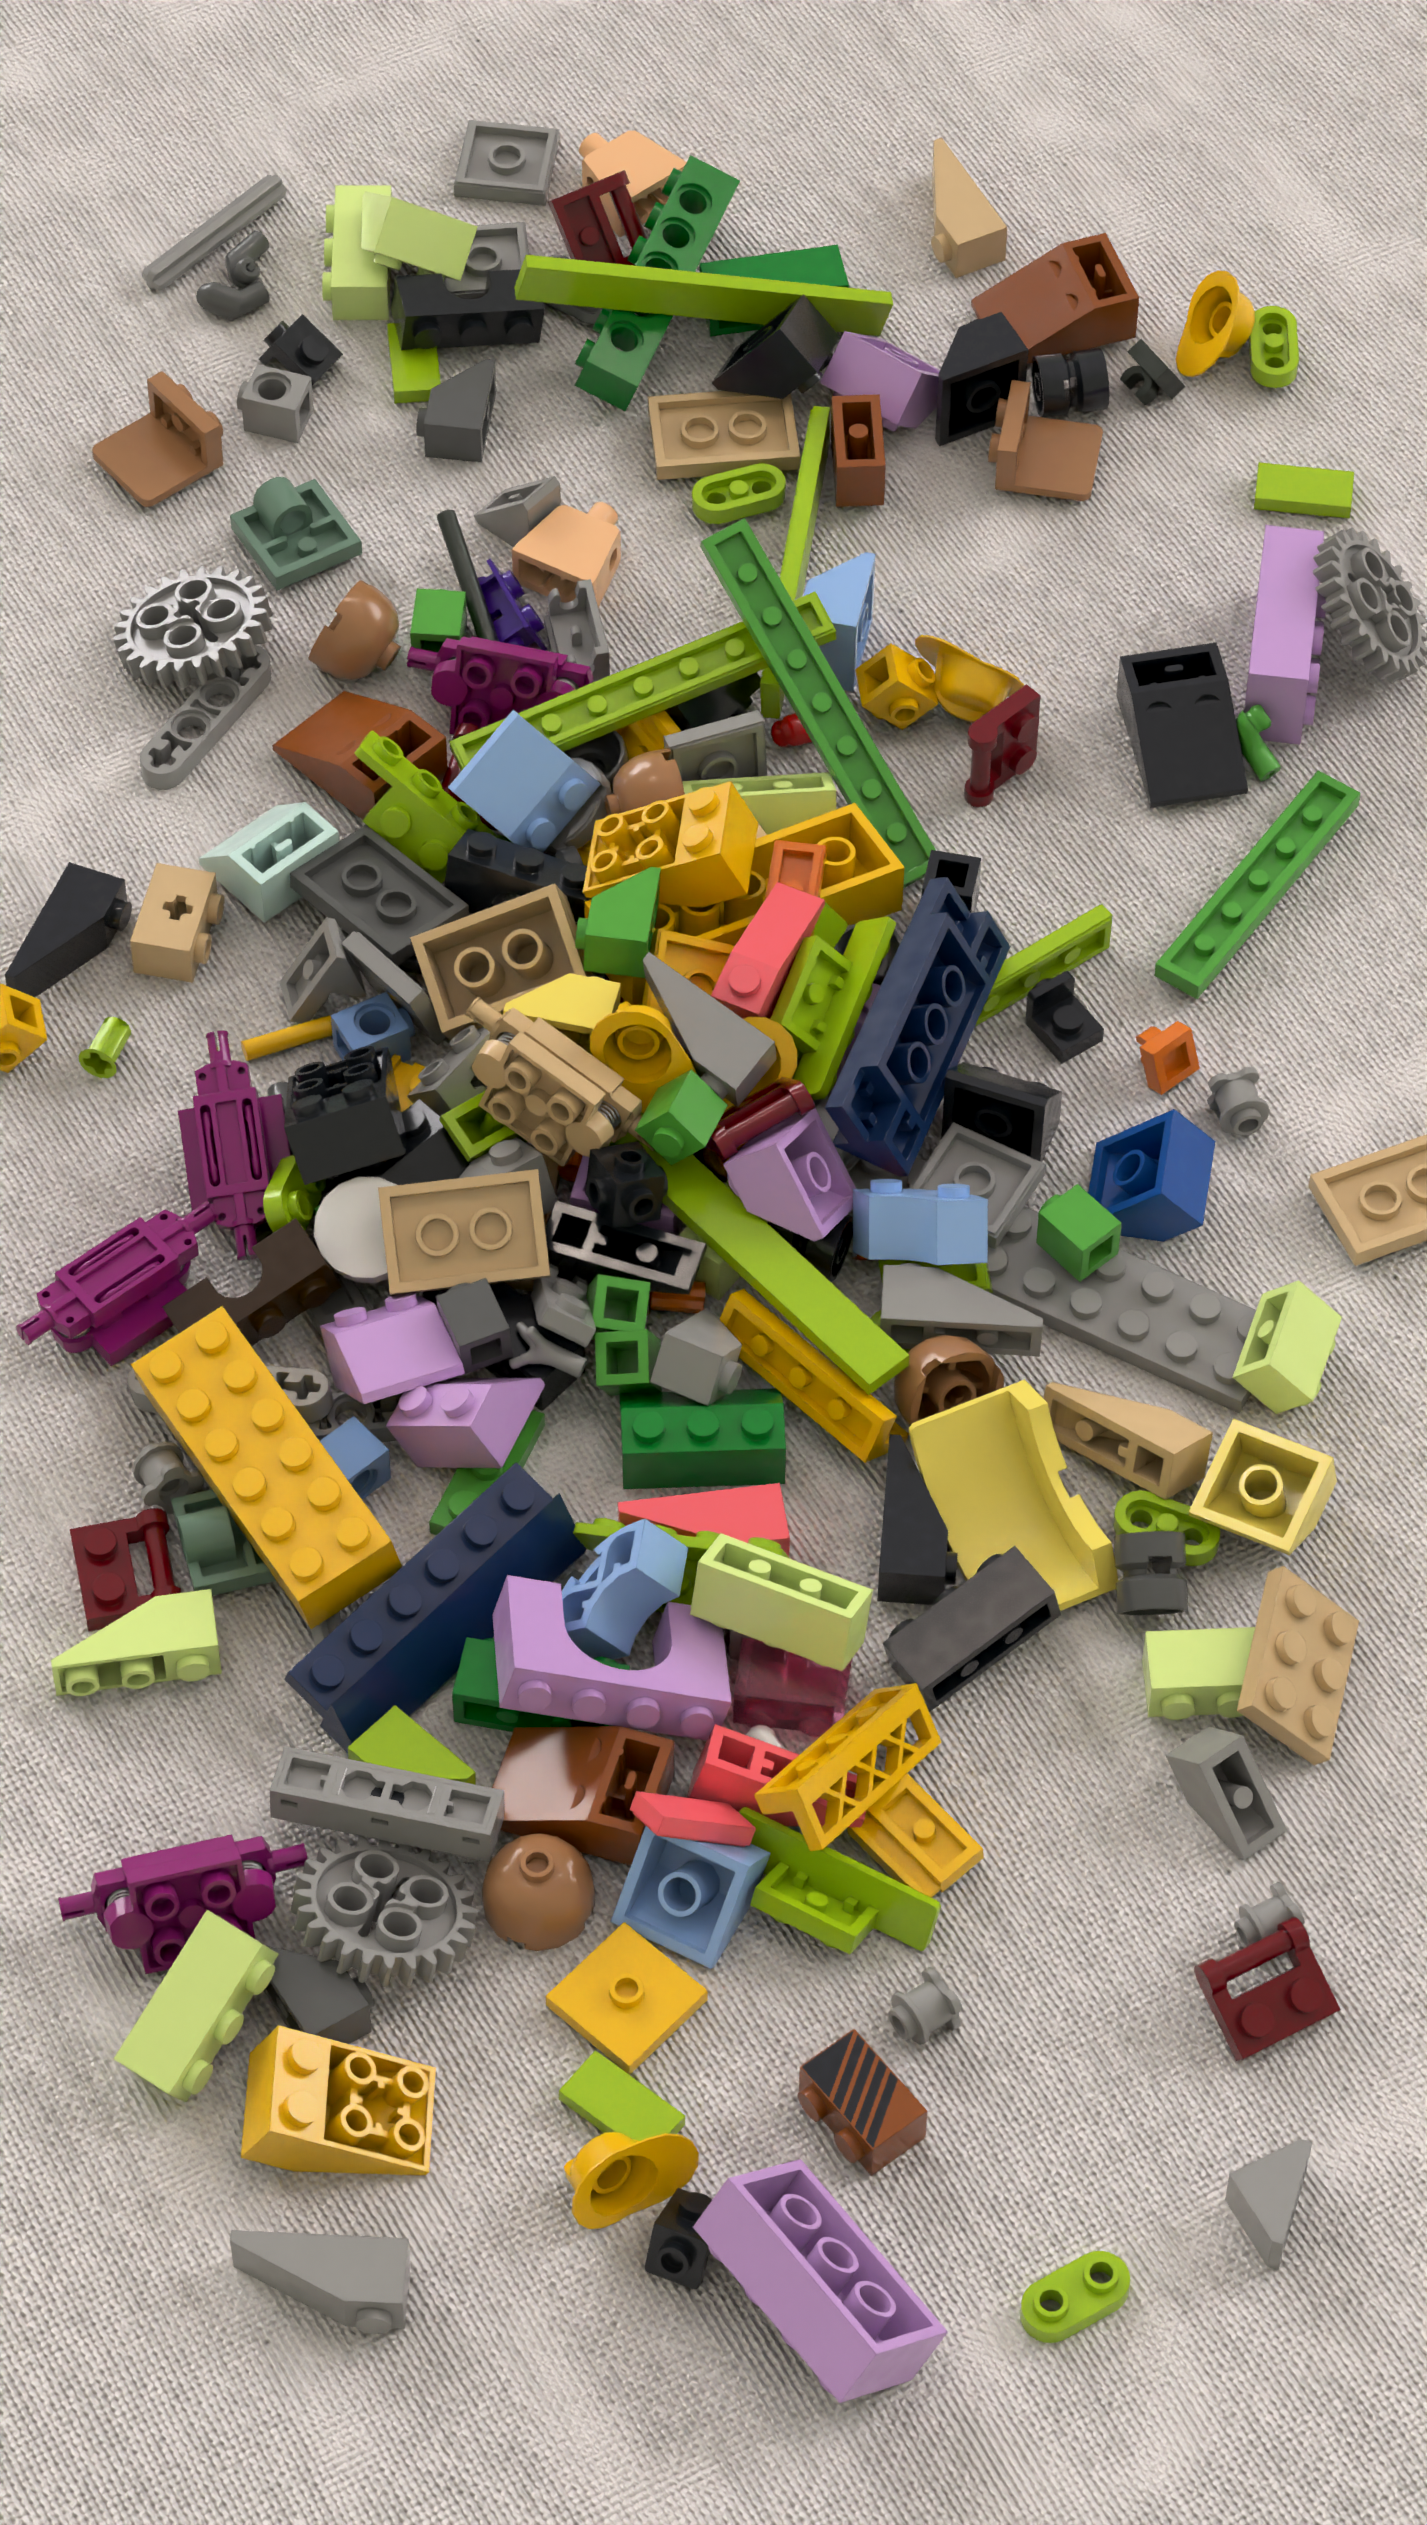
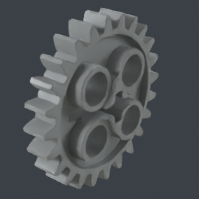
M1354 528L1346 531L1343 529L1325 539L1322 544L1317 546L1319 553L1313 557L1319 566L1313 570V574L1322 583L1315 588L1320 595L1325 597L1326 603L1321 606L1322 610L1328 612L1333 619L1330 627L1340 630L1342 646L1349 644L1352 647L1354 661L1362 658L1366 672L1369 673L1375 670L1379 680L1387 677L1389 682L1392 683L1419 671V667L1426 664L1424 656L1427 655V647L1424 642L1427 641V633L1421 628V625L1427 623V621L1417 612L1416 607L1421 605L1420 600L1413 597L1410 591L1413 586L1412 583L1403 581L1401 578L1402 567L1400 565L1394 567L1391 564L1390 552L1386 550L1381 553L1377 539L1374 538L1368 541L1364 531L1356 533Z
M200 566L193 576H188V573L183 569L180 570L179 577L175 581H171L166 576L161 577L162 586L158 589L152 586H145L144 590L147 595L145 598L131 597L129 600L133 609H125L119 612L122 622L114 624L116 636L113 637L124 669L129 668L134 679L143 676L146 685H150L159 679L162 688L165 689L174 680H179L181 688H186L193 678H197L201 685L206 684L208 675L215 673L220 678H224V668L229 665L240 669L243 667L240 660L241 656L255 657L257 652L254 645L267 642L264 632L272 630L270 617L273 614L263 586L261 584L256 585L252 575L243 578L241 571L236 569L226 576L223 566L216 568L212 574H207L205 567Z
M359 1835L355 1848L339 1839L337 1840L334 1852L321 1847L318 1851L317 1860L307 1859L305 1861L303 1873H298L291 1913L296 1914L294 1929L306 1931L303 1945L305 1947L320 1946L317 1958L320 1962L332 1958L339 1960L336 1971L338 1974H342L352 1967L358 1970V1981L364 1983L370 1974L378 1975L382 1987L388 1986L391 1976H398L406 1987H411L414 1974H418L424 1981L430 1983L433 1981L436 1969L448 1975L451 1972L453 1961L462 1962L464 1960L466 1949L471 1947L476 1928L475 1921L478 1908L471 1906L474 1892L462 1890L465 1880L463 1875L447 1876L450 1866L448 1860L435 1864L429 1861L431 1850L424 1849L416 1855L410 1852L411 1846L400 1844L399 1848H393L390 1846L389 1841L379 1840L378 1846H371L364 1836ZM400 1886L397 1899H393V1893ZM372 1921L377 1922L375 1929L368 1936L371 1929Z

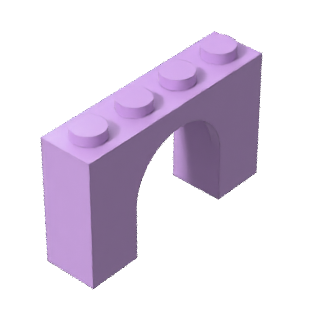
M507 1575L492 1615L499 1707L707 1741L714 1725H723L732 1703L723 1628L690 1615L691 1605L667 1602L652 1640L655 1666L644 1670L618 1669L592 1659L582 1652L571 1640L564 1623L561 1584Z

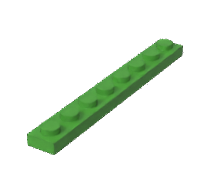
M743 518L702 540L700 548L847 804H857L905 867L903 888L924 878L931 850L936 849L748 522Z

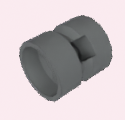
M1151 1531L1115 1535V1567L1121 1570L1124 1576L1116 1583L1117 1614L1142 1616L1187 1612V1580L1179 1576L1178 1570L1186 1564L1185 1533ZM1148 1563H1152V1569L1155 1574H1147Z

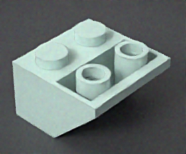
M306 802L276 805L199 858V865L208 872L216 873V880L265 923L302 897L290 888V873L338 843L339 831Z

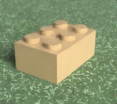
M555 883L410 937L442 1033L449 1040H452L455 1035L469 1026L474 1025L476 1029L482 1028L480 1024L465 1015L467 1009L477 997H480L481 1000L503 1015L507 1002L569 973L587 977L594 976L593 972L584 971V949L575 948L577 925L567 896Z

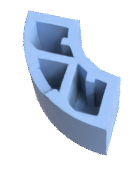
M898 1179L871 1180L870 1189H853V1252L868 1260H911L934 1265L988 1263V1199L971 1195L970 1185L941 1184L938 1185V1190L902 1189V1180Z
M647 1519L633 1522L602 1541L594 1549L599 1555L598 1558L588 1567L579 1580L571 1576L562 1590L564 1623L567 1633L574 1644L591 1658L607 1657L614 1660L629 1656L635 1637L647 1618L664 1603L680 1596L688 1547Z

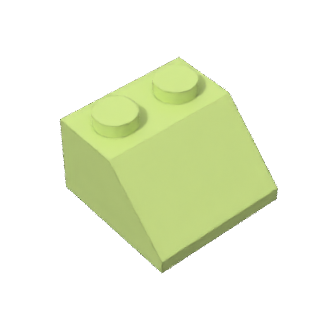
M365 191L362 199L361 249L376 253L373 260L374 263L400 271L402 263L417 267V275L442 273L443 280L446 277L461 281L478 226L391 196Z

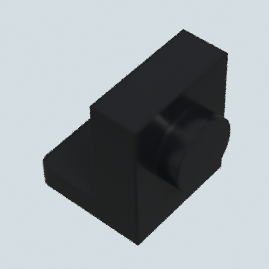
M302 314L290 327L284 321H281L263 340L269 348L259 360L266 366L275 357L289 372L310 376L313 386L343 353Z
M677 2188L654 2222L645 2262V2270L648 2273L691 2289L699 2288L703 2282L708 2256L711 2252L706 2242L695 2231L693 2226L712 2201L710 2197L702 2193L688 2192Z

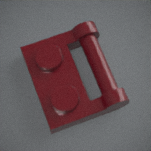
M625 170L548 201L571 259L635 266L627 261L629 255L623 257L599 197L609 192L632 249L639 235L647 239L626 186L630 181Z
M1027 684L969 726L967 742L972 749L970 778L965 783L964 797L966 802L973 807L979 808L989 805L993 801L995 789L1014 775L1025 773L1036 760L1041 695Z
M781 1077L745 1098L739 1107L733 1105L726 1109L704 1148L716 1151L721 1160L725 1161L738 1153L737 1147L795 1113L802 1116L815 1108L814 1101L801 1081Z
M150 1508L143 1510L133 1518L70 1529L88 1632L103 1629L155 1596L183 1593L181 1588L175 1585L166 1534L170 1529L166 1511L159 1508ZM145 1541L154 1591L149 1595L138 1596L128 1544Z
M1292 1917L1278 1924V1931L1217 1962L1210 1958L1194 1967L1195 1976L1236 2061L1243 2060L1341 2010L1313 1954L1308 1933L1297 1917ZM1287 1952L1294 1966L1293 1968L1231 1998L1227 1989V1982Z

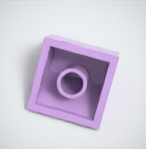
M844 331L820 383L834 390L833 396L880 394L882 427L892 431H896L898 426L916 429L937 408L938 374L940 370L884 339Z
M816 1108L802 1116L798 1113L792 1115L752 1138L738 1150L737 1154L733 1155L723 1164L727 1171L729 1186L734 1194L740 1197L747 1212L814 1242L823 1239L853 1209V1189H856Z
M415 1292L390 1296L384 1300V1307L366 1312L364 1307L340 1311L334 1315V1322L320 1326L335 1387L363 1405L413 1390L418 1386L430 1385L465 1374L463 1363L436 1305L422 1296L416 1297Z
M452 1378L426 1386H418L413 1390L403 1393L386 1427L417 1467L502 1468L544 1389L545 1383L541 1378Z

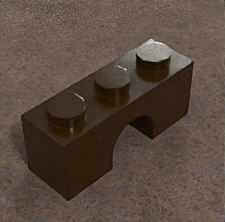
M295 1218L251 1247L262 1264V1277L258 1285L251 1292L241 1297H226L219 1294L206 1277L162 1306V1308L180 1333L223 1306L249 1344L253 1346L264 1338H270L278 1334L285 1327L286 1323L307 1309L316 1308L323 1304L333 1292L341 1288V1285L310 1237Z

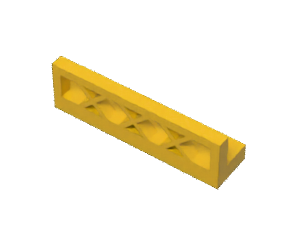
M745 1289L730 1294L719 1319L742 1344L739 1358L864 1463L888 1453L890 1434L901 1435L904 1443H906L909 1433L895 1422L897 1416L874 1396L868 1395L839 1367Z
M917 1683L879 1688L871 1691L754 1794L762 1815L793 1811L809 1850H823L941 1743ZM909 1717L919 1739L913 1745L904 1742L906 1723ZM878 1744L887 1747L885 1770L883 1772L875 1769ZM848 1771L857 1774L855 1797L853 1799L845 1796ZM818 1798L827 1801L825 1824L822 1827L812 1806V1803Z

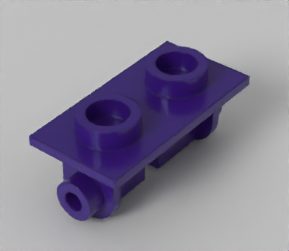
M491 558L488 559L487 563L493 573L488 577H478L492 620L501 614L503 615L493 622L499 642L524 647L536 642L541 650H548L538 633L545 628L544 624L530 603L523 607L519 600L520 597L525 595L521 584L510 569L502 574Z

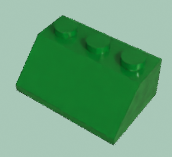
M776 1388L734 1390L731 1394L724 1395L709 1406L676 1392L619 1393L623 1489L785 1484L786 1439L784 1404L782 1394Z

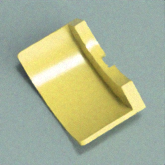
M1025 1379L910 1425L909 1435L920 1475L948 1529L947 1545L950 1552L958 1553L957 1566L965 1581L973 1577L980 1565L989 1557L995 1554L1003 1555L1009 1549L1016 1546L1054 1590L1060 1611L1116 1589V1583L1119 1580L1115 1567L1112 1542L1097 1525L1080 1494L1069 1497L1058 1473L1066 1469L1067 1465L1057 1441L1048 1403Z

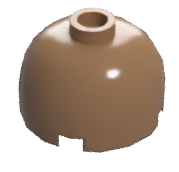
M360 580L340 602L335 610L337 615L329 627L324 626L308 657V660L316 664L319 669L338 679L353 681L365 678L377 666L386 671L401 649V646L394 642L399 630L398 613L391 600L374 586Z
M669 748L637 755L619 768L613 781V794L605 795L604 797L607 816L685 794L677 762L675 759L668 760L671 753Z
M939 1335L925 1339L908 1352L910 1355L909 1366L894 1376V1401L904 1421L910 1427L916 1421L1004 1388V1376L993 1358L975 1343L965 1337Z
M540 1833L525 1835L504 1845L488 1863L482 1885V1902L486 1921L498 1937L508 1942V1937L515 1942L524 1943L525 1949L542 1951L559 1948L574 1940L585 1929V1922L590 1917L591 1911L593 1913L595 1906V1888L588 1862L576 1847L556 1836Z

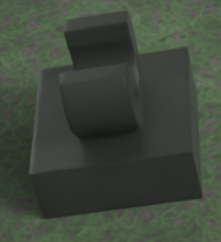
M1142 339L1127 351L1140 366H1132L1125 370L1120 380L1130 390L1138 382L1144 381V385L1134 394L1144 405L1151 403L1156 398L1159 386L1171 399L1186 387Z

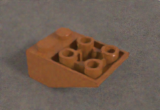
M1102 233L1061 243L973 298L971 306L978 319L1002 312L1028 348L1027 364L1032 363L1033 356L1055 353L1066 355L1071 354L1073 351L1087 350L1136 338L1139 296L1107 234Z
M347 691L340 693L272 745L273 751L362 820L391 787L389 783L355 755V751L370 731L376 732L380 737L384 736L393 740L401 748L406 759L419 770L429 771L439 781L443 780L448 767L446 736L412 710Z
M622 1726L514 1728L492 1787L504 1790V1820L500 1831L519 1836L538 1833L556 1836L573 1845L582 1853L631 1866L646 1826L630 1810L636 1791L662 1795L668 1794L675 1775L674 1740Z

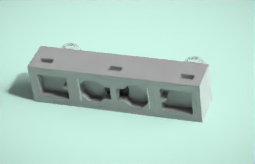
M285 1746L270 1788L271 1818L291 1821L297 1829L302 1831H310L320 1827L453 1854L462 1863L475 1864L480 1860L491 1861L504 1820V1790Z

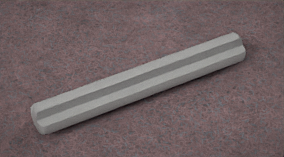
M277 175L265 176L145 267L142 277L146 281L147 286L151 290H163L284 198L287 189L282 184V179Z

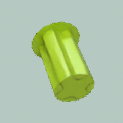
M105 1018L89 1049L80 1052L78 1057L81 1066L88 1073L99 1078L114 1076L116 1073L115 1062L131 1035L129 1025L120 1018Z

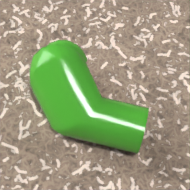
M1254 705L1246 713L1243 710L1240 712L1236 719V725L1243 756L1260 781H1265L1279 772L1281 766L1259 734L1261 731L1268 729L1272 721L1261 705Z

